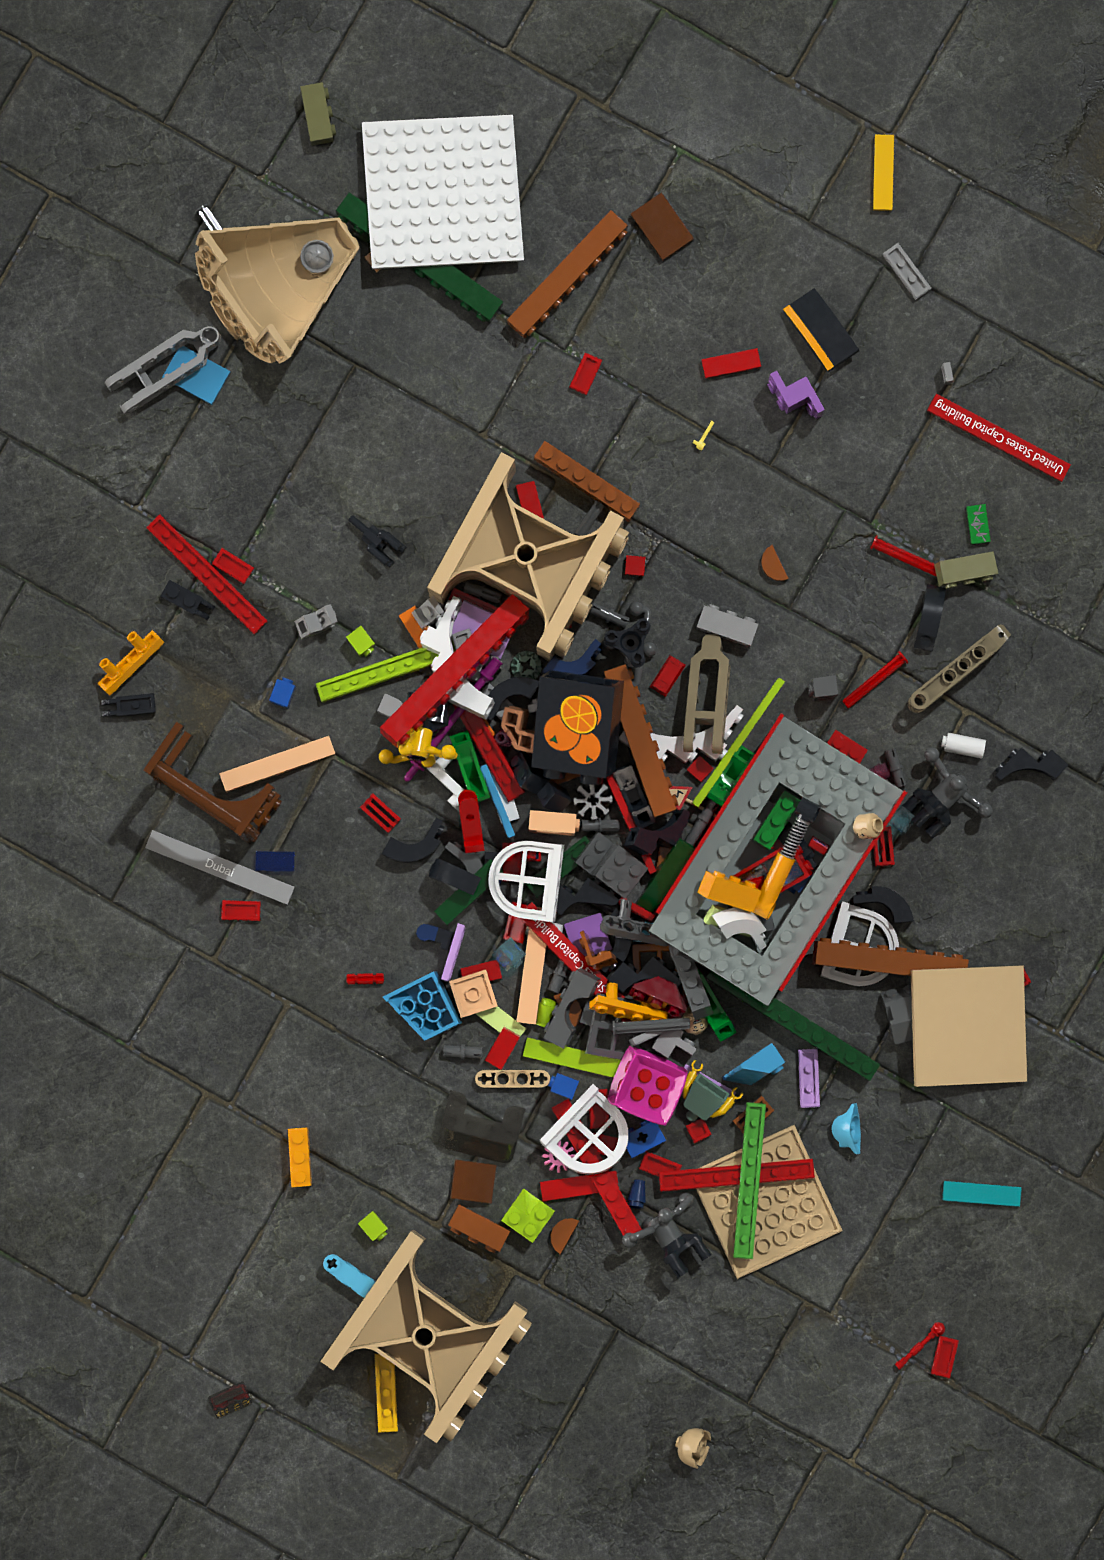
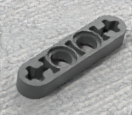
M612 915L605 916L600 923V929L608 935L659 946L669 945V943L649 931L653 924ZM623 926L629 927L632 931L625 930ZM642 930L649 932L650 935H645Z

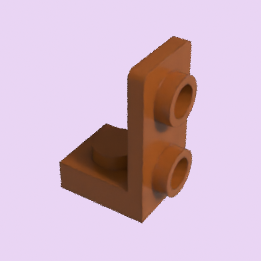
M584 930L580 932L582 938L579 941L582 948L586 949L587 955L585 959L589 967L592 966L598 971L617 963L616 957L611 951H601L595 956L589 936Z

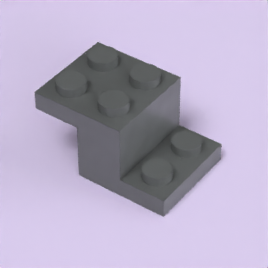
M600 832L595 833L574 861L587 873L599 880L603 885L610 887L624 899H626L648 869L621 846L612 843Z

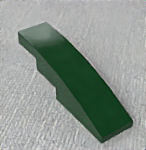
M679 838L660 863L659 869L648 882V886L638 898L637 904L653 913L669 892L696 847Z

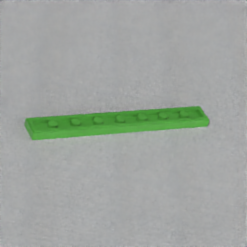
M746 1102L733 1258L753 1259L766 1104Z

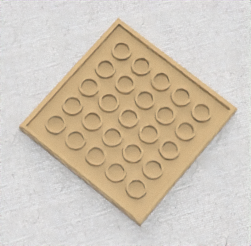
M795 1125L763 1139L761 1163L810 1159ZM742 1149L700 1168L741 1165ZM815 1169V1178L759 1183L753 1259L733 1258L739 1185L696 1188L737 1279L843 1231Z

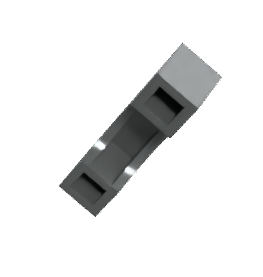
M669 944L668 948L694 1019L698 1020L712 1015V1008L695 962L679 955L674 956L675 947Z
M582 968L571 973L568 979L570 984L568 988H564L560 995L561 1003L555 1006L552 1012L554 1017L545 1026L544 1032L546 1034L544 1039L563 1049L569 1046L576 1031L570 1020V1007L577 998L593 996L601 978Z

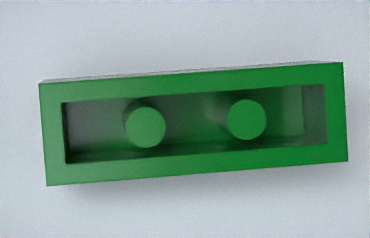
M784 790L753 839V842L770 851L800 800Z

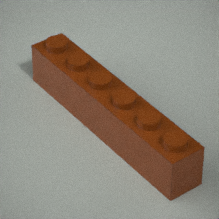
M544 441L535 454L534 460L592 499L601 502L612 512L624 517V520L627 522L632 520L640 508V503L548 442Z

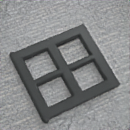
M597 993V994H596V996H597V995H601V996H605V997H606V994H600V993ZM617 997L618 1000L641 1005L640 1001ZM594 1010L585 1053L621 1060L625 1052L615 1051L618 1034L616 1036L612 1034L610 1049L595 1047L598 1029L613 1031V1023L600 1021L601 1014ZM616 1017L615 1023L621 1022V1018ZM639 1032V1033H626V1034H632V1035H633L632 1038H634V1037H636V1036L641 1035L642 1032Z

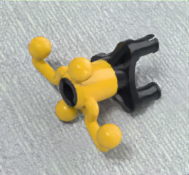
M408 692V693H407V695H408L407 699H408L414 692ZM447 701L444 705L440 704L437 707L436 716L430 719L427 718L423 722L422 728L417 732L414 731L405 745L401 744L398 747L400 755L393 756L390 750L384 749L379 753V760L383 764H396L411 759L421 761L424 767L430 768L436 762L435 756L447 760L457 759L458 754L452 745H445L441 750L431 746L433 732L448 726L450 702Z

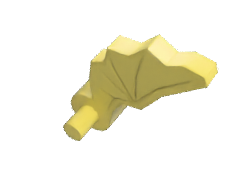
M713 421L710 422L700 441H693V444L697 445L696 448L701 451L706 445L704 440L713 427Z

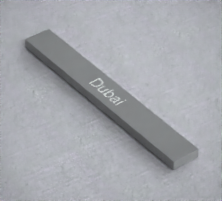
M152 830L145 847L287 905L295 889L294 886Z

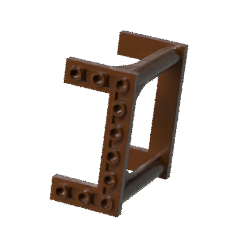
M176 722L144 768V771L159 784H165L233 830L248 844L251 841L255 842L260 835L259 829L261 826L265 827L270 821L271 817L269 815L272 810L276 811L281 805V795L274 791L275 788L267 783L259 793L251 798L241 801H225L212 796L172 769L193 738L192 735L185 731L166 760L163 761L185 728Z

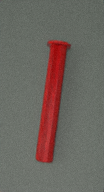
M877 535L875 536L870 547L871 550L874 548L937 577L934 563L878 539Z
M898 651V655L844 698L843 704L850 708L904 663L908 664L909 662L904 655Z

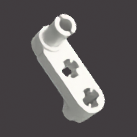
M439 757L435 764L427 769L453 793L447 801L459 811L458 795L464 789L445 772V767L453 759L447 760Z

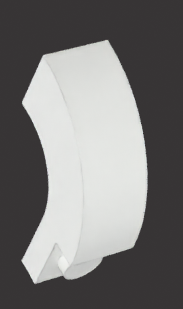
M730 908L712 915L726 939L735 934L746 933L751 935L760 950L767 947L763 940L766 938L763 933L766 931V928L756 914L739 908Z

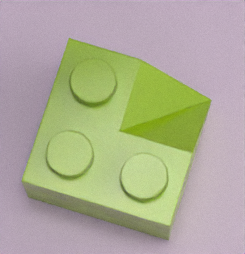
M523 1189L501 1221L533 1243L555 1210Z

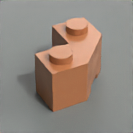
M515 706L505 707L501 723L502 729L508 734L515 749L533 753L535 731L526 729L529 710Z

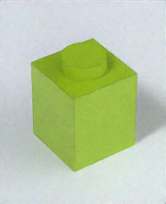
M362 626L346 636V639L360 657L363 655L367 657L374 651L373 648L376 645Z
M374 1211L358 1223L372 1241L375 1239L380 1241L387 1235L385 1231L388 1227Z

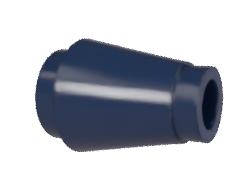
M634 1180L627 1199L629 1207L643 1209L644 1204H646L645 1181Z

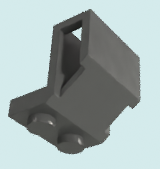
M911 984L900 989H890L881 993L894 1043L899 1044L913 1040Z

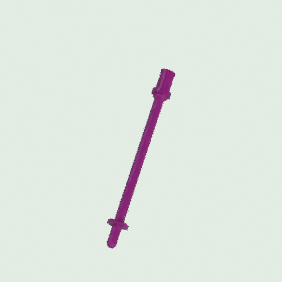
M493 656L484 670L481 669L480 678L474 687L480 691L486 682L494 679V674L503 663ZM460 707L455 709L449 717L448 726L439 730L432 739L431 746L437 747L464 712V709ZM410 761L413 765L404 776L405 781L409 782L419 769L425 770L421 761Z

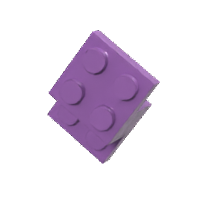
M777 371L770 374L769 384L767 385L770 392L776 394L778 398L777 404L781 411L785 410L787 414L807 403L806 409L810 416L814 415L815 419L823 416L825 409L807 377L786 387Z

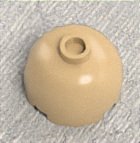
M693 1428L684 1432L682 1437L679 1436L677 1438L678 1456L684 1464L698 1469L697 1465L701 1466L709 1451V1446H706L707 1440L711 1441L710 1432Z

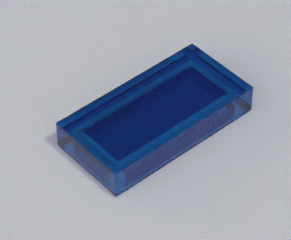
M256 851V871H294L295 852Z

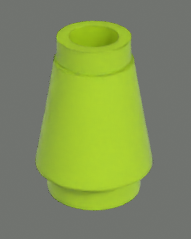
M542 998L541 1002L539 1001L536 1025L545 1027L550 1022L556 1001L548 998Z

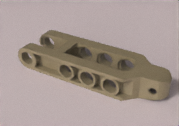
M1001 624L996 626L916 690L908 699L909 710L913 713L923 712L989 659L1011 636L1006 627ZM974 651H979L982 657L975 656ZM959 663H965L967 669L960 668ZM944 675H950L952 677V681H947L944 678ZM914 699H920L923 705H917Z
M717 634L705 635L702 639L701 650L691 658L683 738L684 752H694L693 739L696 738L697 725H714L712 753H723L731 666L729 665V659L722 653L721 638ZM706 660H717L719 664L715 712L696 711L697 703H699L698 685L701 684L700 667L706 663Z

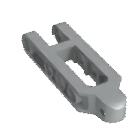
M212 326L205 327L198 332L182 330L110 376L105 381V384L109 391H114L133 378L139 377L145 388L134 394L133 398L122 406L120 405L125 415L130 414L205 366L209 352L220 344L221 335ZM188 343L194 345L198 351L195 358L186 364L182 363L181 367L172 373L165 374V377L155 384L152 383L145 372L147 369L168 357Z

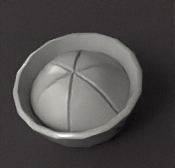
M322 240L309 241L302 248L300 255L302 265L312 273L325 272L330 268L334 257L331 247Z

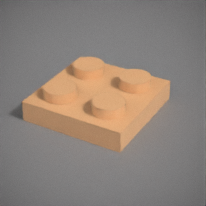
M486 970L449 981L461 1018L498 1007Z

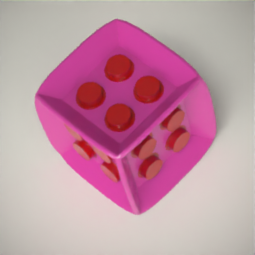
M629 1046L615 1073L607 1100L611 1105H615L625 1112L652 1123L666 1126L680 1099L688 1071L684 1067L678 1066L663 1057Z

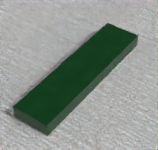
M586 836L563 853L560 880L578 866L574 861L589 843ZM547 866L533 877L546 878ZM525 883L536 898L544 893L545 885Z
M491 859L474 874L481 878L474 895L467 894L458 889L434 911L447 926L489 888V871L493 862Z

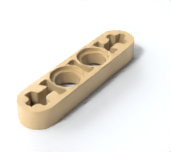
M482 1070L476 1074L475 1081L478 1086L483 1088H542L549 1084L550 1075L544 1070ZM483 1073L486 1074V1077H492L491 1073H496L494 1078L496 1085H491L492 1081H486V1084L483 1085L482 1081H478V1077H482ZM501 1073H505L509 1077V1081L504 1085L500 1084L497 1080ZM520 1073H525L528 1076L526 1084L522 1085L517 1082V1076ZM530 1073H534L533 1077H539L540 1073H544L547 1081H544V1084L534 1081V1085H530Z

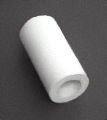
M947 733V736L943 735L941 747H944L946 752L982 759L986 740Z

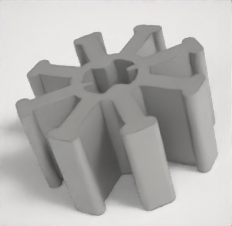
M602 784V788L597 793L594 792V785H590V793H587L582 786L578 787L577 792H580L585 799L574 798V806L577 804L586 805L578 812L582 818L589 809H592L591 820H597V808L604 813V816L609 813V809L603 807L601 803L609 802L612 804V796L600 797L604 791H607L608 787ZM590 796H595V799H598L599 802L591 806V802L587 800L591 799Z

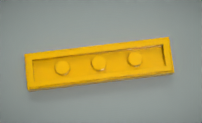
M875 134L873 211H892L894 135Z
M375 1354L378 1432L398 1431L395 1365L380 1354Z

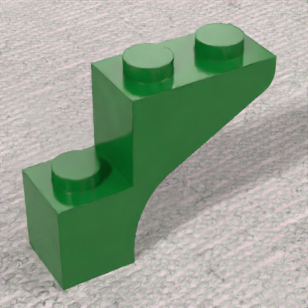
M468 730L449 736L452 746L458 754L457 760L467 790H472L476 793L478 802L490 798Z
M698 969L713 1012L712 1015L705 1018L719 1041L722 1042L737 1032Z

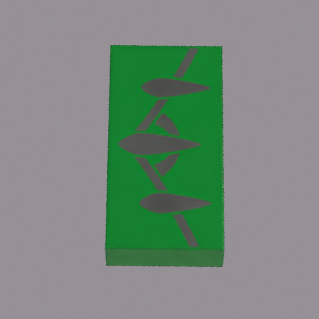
M986 504L967 506L966 511L971 545L990 543Z

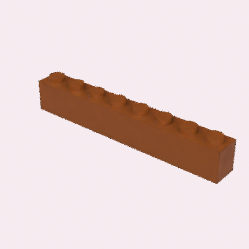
M610 210L507 319V323L523 338L527 335L530 337L537 329L535 326L540 321L543 323L550 316V310L552 308L557 309L563 302L561 299L566 294L569 296L576 287L574 285L579 280L582 282L589 273L587 271L591 267L595 268L602 261L600 258L604 253L609 254L615 247L613 244L618 239L621 241L627 235L628 225Z
M626 664L604 671L605 678L624 681L620 721L653 816L657 818L676 811L675 806H678L676 796L670 793L669 788L672 787L669 776L665 777L663 770L666 767L663 759L658 758L657 752L660 750L657 741H652L650 734L653 733L650 722L646 723L644 715H647L644 704H639L638 697H641L638 687L632 684L631 679H634L631 668L627 669Z
M820 938V941H814L812 964L904 976H911V970L968 968L969 962L968 959H963V955L952 954V957H944L945 953L933 952V955H928L925 950L914 949V953L907 952V948L896 947L895 950H888V946L877 945L876 948H871L869 943L858 942V946L850 945L851 941L839 940V944L831 943L832 939Z

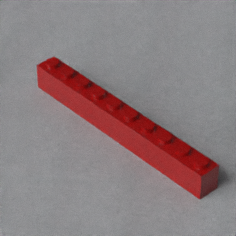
M512 594L380 727V733L396 748L401 744L405 745L409 741L410 735L414 731H419L427 718L430 719L437 712L436 708L440 704L444 705L450 699L449 695L453 691L457 692L463 686V681L467 677L471 678L476 673V668L480 664L484 665L489 660V655L493 651L497 652L503 645L502 642L506 638H511L519 625L527 622L529 619V608Z

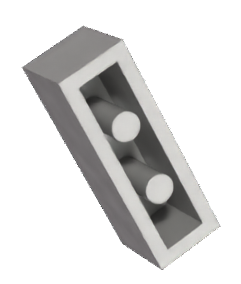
M708 604V607L705 605L703 607L696 629L708 634H717L720 638L750 648L758 624L755 623V619L746 616L742 619L737 617L735 612L727 610L725 613L719 611V607Z

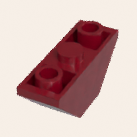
M659 976L634 984L628 994L636 1001L648 1003L651 1007L666 1011L673 1017L682 1018L687 1009L677 985Z

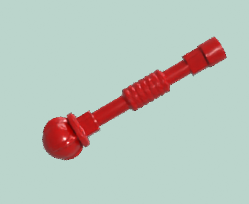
M937 1322L933 1324L928 1336L921 1342H918L905 1357L895 1363L899 1370L904 1367L912 1356L917 1355L927 1342L945 1332L943 1323Z

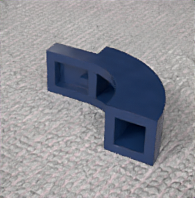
M595 639L586 652L579 659L572 662L561 661L553 656L542 673L545 674L549 670L586 675L596 666V663L591 658L596 659L602 651L600 649L601 643Z

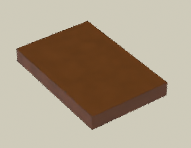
M662 192L630 214L662 261L694 240Z

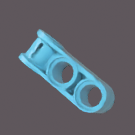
M330 1254L324 1259V1269L335 1276L340 1282L351 1287L353 1291L363 1298L366 1297L376 1282L335 1254ZM336 1259L337 1267L329 1268L327 1260Z

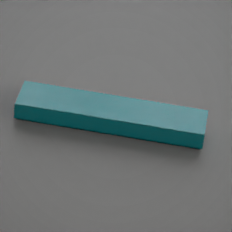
M944 1181L942 1200L1020 1207L1021 1187Z

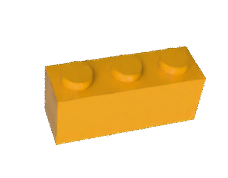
M716 870L714 873L705 872L697 893L707 899L754 912L762 892L755 887V883L745 880L744 883L740 882V878L732 875L727 878L725 877L726 874Z
M309 1128L288 1129L291 1187L312 1186Z

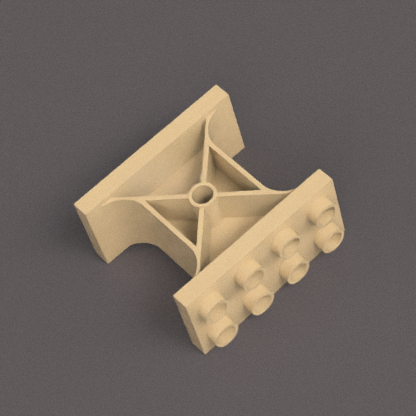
M501 452L427 588L430 598L434 596L441 604H444L450 591L456 585L466 580H478L508 596L513 594L524 605L537 611L543 618L545 629L536 646L537 655L550 662L555 654L562 658L566 656L574 640V633L568 630L573 621L581 625L585 621L593 601L587 597V594L591 587L601 591L611 572V566L605 563L609 554L619 558L629 539V532L623 529L624 517L612 511L609 512L602 526L595 532L578 536L518 506L511 500L508 494L509 483L516 472L515 459ZM524 554H529L533 557L527 562L519 559Z
M412 1230L320 1362L334 1370L345 1355L351 1351L362 1348L376 1351L431 1391L435 1399L436 1409L434 1418L424 1435L436 1443L442 1436L451 1442L465 1419L457 1414L464 1403L472 1409L475 1408L487 1390V1387L480 1383L486 1371L497 1376L510 1356L502 1348L509 1338L519 1344L532 1323L524 1318L528 1310L516 1301L508 1312L498 1320L486 1323L478 1322L426 1287L418 1279L415 1272V1258L426 1238ZM421 1328L429 1329L433 1335L432 1341L428 1343L422 1342L418 1338V1330Z

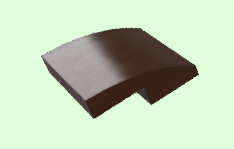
M455 1160L450 1198L492 1203L496 1165Z

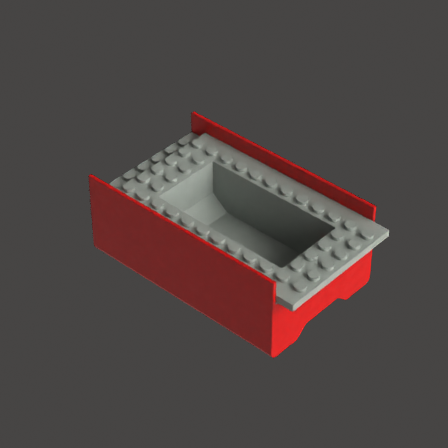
M781 713L658 907L656 913L659 915L649 931L768 1006L778 990L783 991L907 792L905 790L902 791L860 764L868 751L863 746L837 730L834 731L826 743L787 719ZM785 790L799 800L804 797L821 806L814 823H810L809 827H806V833L802 838L809 844L812 836H815L828 844L829 849L825 855L815 850L814 854L816 856L812 859L818 867L812 871L813 875L800 893L795 892V894H792L785 890L779 894L771 915L775 930L763 932L766 936L763 940L767 947L760 950L751 936L735 934L726 939L720 928L712 924H705L703 918L712 904L726 909L729 908L727 904L707 899L697 892L706 871L714 873L716 870L726 874L725 877L729 878L730 875H735L775 851L773 849L767 851L754 843L753 839ZM795 811L788 820L792 825H795L794 822H796L797 818ZM861 814H877L883 822V830L877 838L871 839L858 838L853 831L855 818ZM775 857L764 863L768 870ZM761 865L753 869L757 877L764 876L766 879L767 874Z

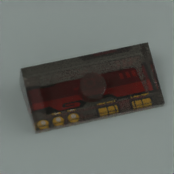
M243 1381L208 1397L210 1406L217 1419L253 1403Z

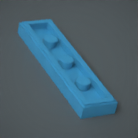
M487 764L483 765L480 768L507 837L512 839L516 837L488 766Z

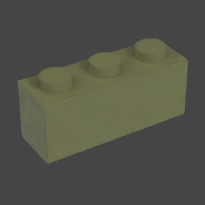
M323 82L300 86L311 145L334 142L333 136L336 135L335 125L330 123V117H333L332 108L327 106L326 99H330L328 87L324 88Z
M994 551L939 561L934 564L939 587L945 586L946 589L957 587L958 583H964V585L974 584L975 580L979 579L982 582L990 581L998 574Z

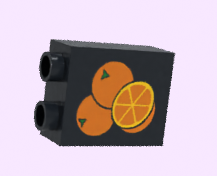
M549 670L540 676L531 767L543 769V777L549 779H565L567 772L580 774L581 783L589 785L603 784V778H607L616 771L624 681Z

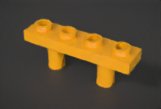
M153 630L144 639L135 631L129 633L127 640L134 648L116 666L108 658H104L100 662L99 666L107 674L98 684L109 696L165 643Z
M608 983L606 985V997L597 995L590 1001L589 1009L595 1010L597 1013H607L617 1018H627L632 1021L668 1019V1012L653 1009L650 1004L643 1001L641 1005L618 1000V984Z

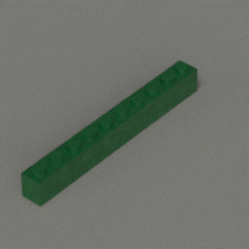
M349 192L336 209L337 218H340L345 224L349 223L354 226L352 229L360 235L364 233L369 237L368 240L370 241L368 206ZM452 265L411 267L415 270L414 273L422 279L425 277L430 280L429 284L437 290L439 288L446 292L445 295L453 301L456 299L461 302L460 306L468 312L472 310L476 313V317L484 323L486 321L491 323L503 307L502 300Z
M712 970L708 973L707 980L867 1081H871L879 1068V1063L773 997L767 1006Z

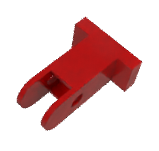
M464 790L458 795L465 853L485 851L477 795L472 790Z

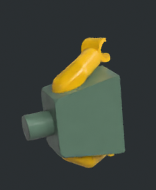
M696 1060L693 1061L691 1064L692 1071L688 1072L682 1091V1096L685 1099L683 1105L689 1110L686 1113L687 1119L694 1122L698 1117L707 1120L709 1117L715 1118L724 1115L733 1106L734 1100L740 1099L743 1096V1092L735 1097L733 1093L737 1087H734L731 1090V1096L728 1097L729 1093L700 1073L698 1076L696 1075L697 1072L703 1069V1063L700 1069H695L694 1064Z

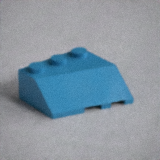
M433 971L383 996L386 1002L408 1022L424 1041L462 1024L437 971Z
M771 1043L722 1078L725 1081L752 1085L769 1073L774 1075L784 1068L782 1064L785 1061Z

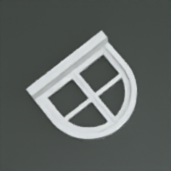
M521 841L513 843L499 852L492 862L488 878L489 889L497 905L506 913L518 918L555 922L564 845ZM523 851L520 875L500 873L502 865L510 856ZM528 851L549 853L546 878L525 876ZM499 880L519 882L517 906L511 904L504 897L500 889ZM524 883L545 885L542 911L521 908Z
M841 902L831 935V943L839 944V940H845L844 936L850 915L871 921L865 943L870 942L874 924H877L887 936L889 950H895L896 947H899L898 937L893 926L882 915L850 905V903ZM851 942L850 945L858 946V943ZM823 966L820 974L821 977L853 986L872 985L888 975V973L875 972L868 976H860L861 970H857L856 976L836 971V967Z
M592 1084L540 1139V1143L572 1171L581 1174H598L615 1166L624 1155L628 1145V1127L620 1110L615 1105H611L607 1098L599 1092V1089ZM597 1103L611 1118L594 1135L579 1120ZM615 1121L618 1127L619 1138L615 1150L611 1151L598 1137ZM574 1126L589 1141L571 1158L557 1143ZM592 1143L608 1157L594 1164L576 1161Z

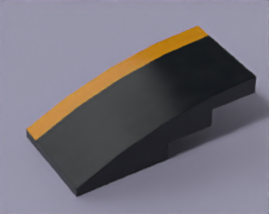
M815 288L783 309L786 316L794 324L797 332L807 343L809 349L828 372L859 352V348Z

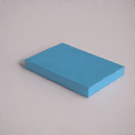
M185 346L179 348L162 378L165 377V374H170L181 367L182 363L186 364L195 358L198 353ZM207 359L205 366L175 385L213 405L231 372Z

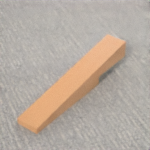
M326 736L219 774L225 791L228 793L335 754L330 737Z
M530 928L528 931L517 1022L536 1024L546 945Z

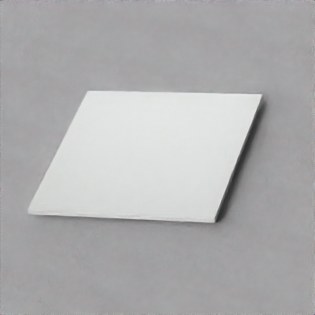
M513 115L362 122L372 269L524 261Z

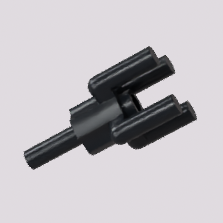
M354 515L348 520L363 533L361 539L368 545L367 551L389 568L395 562L383 552L387 545L390 544L401 553L407 548L390 532L379 530L374 525L368 528Z

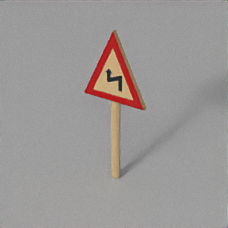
M672 786L669 788L671 795H675L677 798L678 806H675L677 810H681L684 802L689 804L693 802L687 798L693 787ZM700 805L698 809L703 810L704 807Z

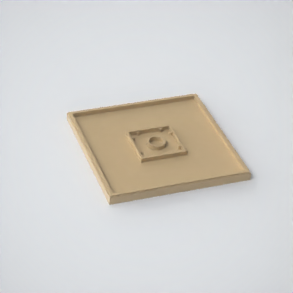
M1024 966L911 970L914 1086L1027 1082Z

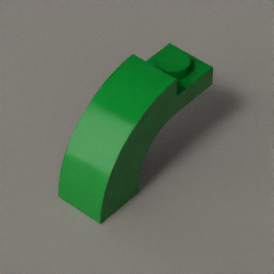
M741 745L706 797L723 806L755 753Z

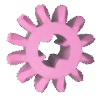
M561 1140L557 1143L559 1147L561 1145ZM565 1142L563 1147L560 1148L568 1154V1152H571L574 1149L573 1147H570L568 1150H566L565 1148L567 1147L568 1142ZM552 1153L542 1155L543 1158L549 1157L550 1159L544 1162L545 1165H548L550 1162L553 1163L550 1167L551 1171L555 1165L557 1166L558 1173L561 1171V1165H563L565 1171L568 1170L558 1159L554 1160Z

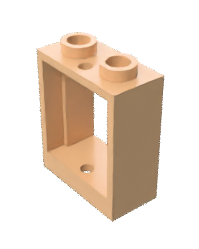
M530 810L529 832L575 836V832H579L580 819H576V814Z

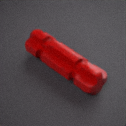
M347 974L346 979L347 984H373V982L383 984L384 974Z

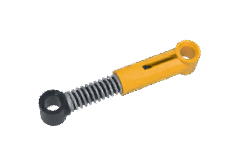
M804 797L800 800L795 810L797 817L796 822H794L795 825L791 828V834H788L789 837L785 841V847H782V852L777 853L760 889L762 892L754 909V914L766 920L772 915L776 906L775 902L795 862L793 856L796 855L797 846H800V840H803L802 837L806 833V827H809L808 825L816 820L821 809L820 805Z

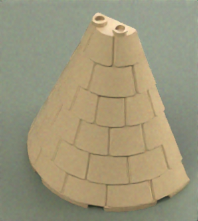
M328 218L289 223H270V225L223 228V230H203L197 236L196 245L199 246V251L195 253L202 286L204 290L210 291L213 300L210 301V304L230 334L236 340L242 339L245 349L255 357L268 363L275 361L282 363L292 356L298 343L303 339L309 326L314 321L322 305L327 301L333 288L338 284L345 269L360 249L357 239L348 231L345 222L341 221L340 218ZM322 240L331 247L334 255L333 263L325 272L312 273L302 265L300 259L301 250L309 241Z

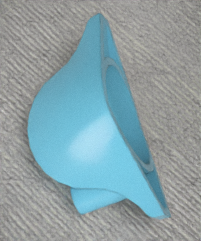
M853 1103L845 1114L838 1116L834 1120L832 1134L839 1142V1147H850L855 1154H860V1118L857 1103Z

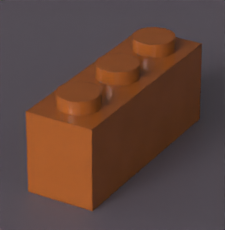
M460 1204L448 1224L451 1226L450 1231L461 1235V1233L468 1235L467 1239L475 1244L481 1242L486 1245L485 1249L493 1253L496 1250L501 1251L510 1233V1230Z

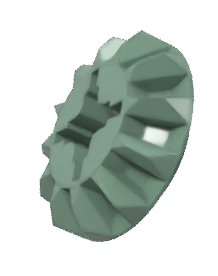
M530 651L518 653L511 663V670L515 677L536 679L542 669L540 658ZM531 659L530 666L532 669H527L522 673L523 666L519 662L526 663Z

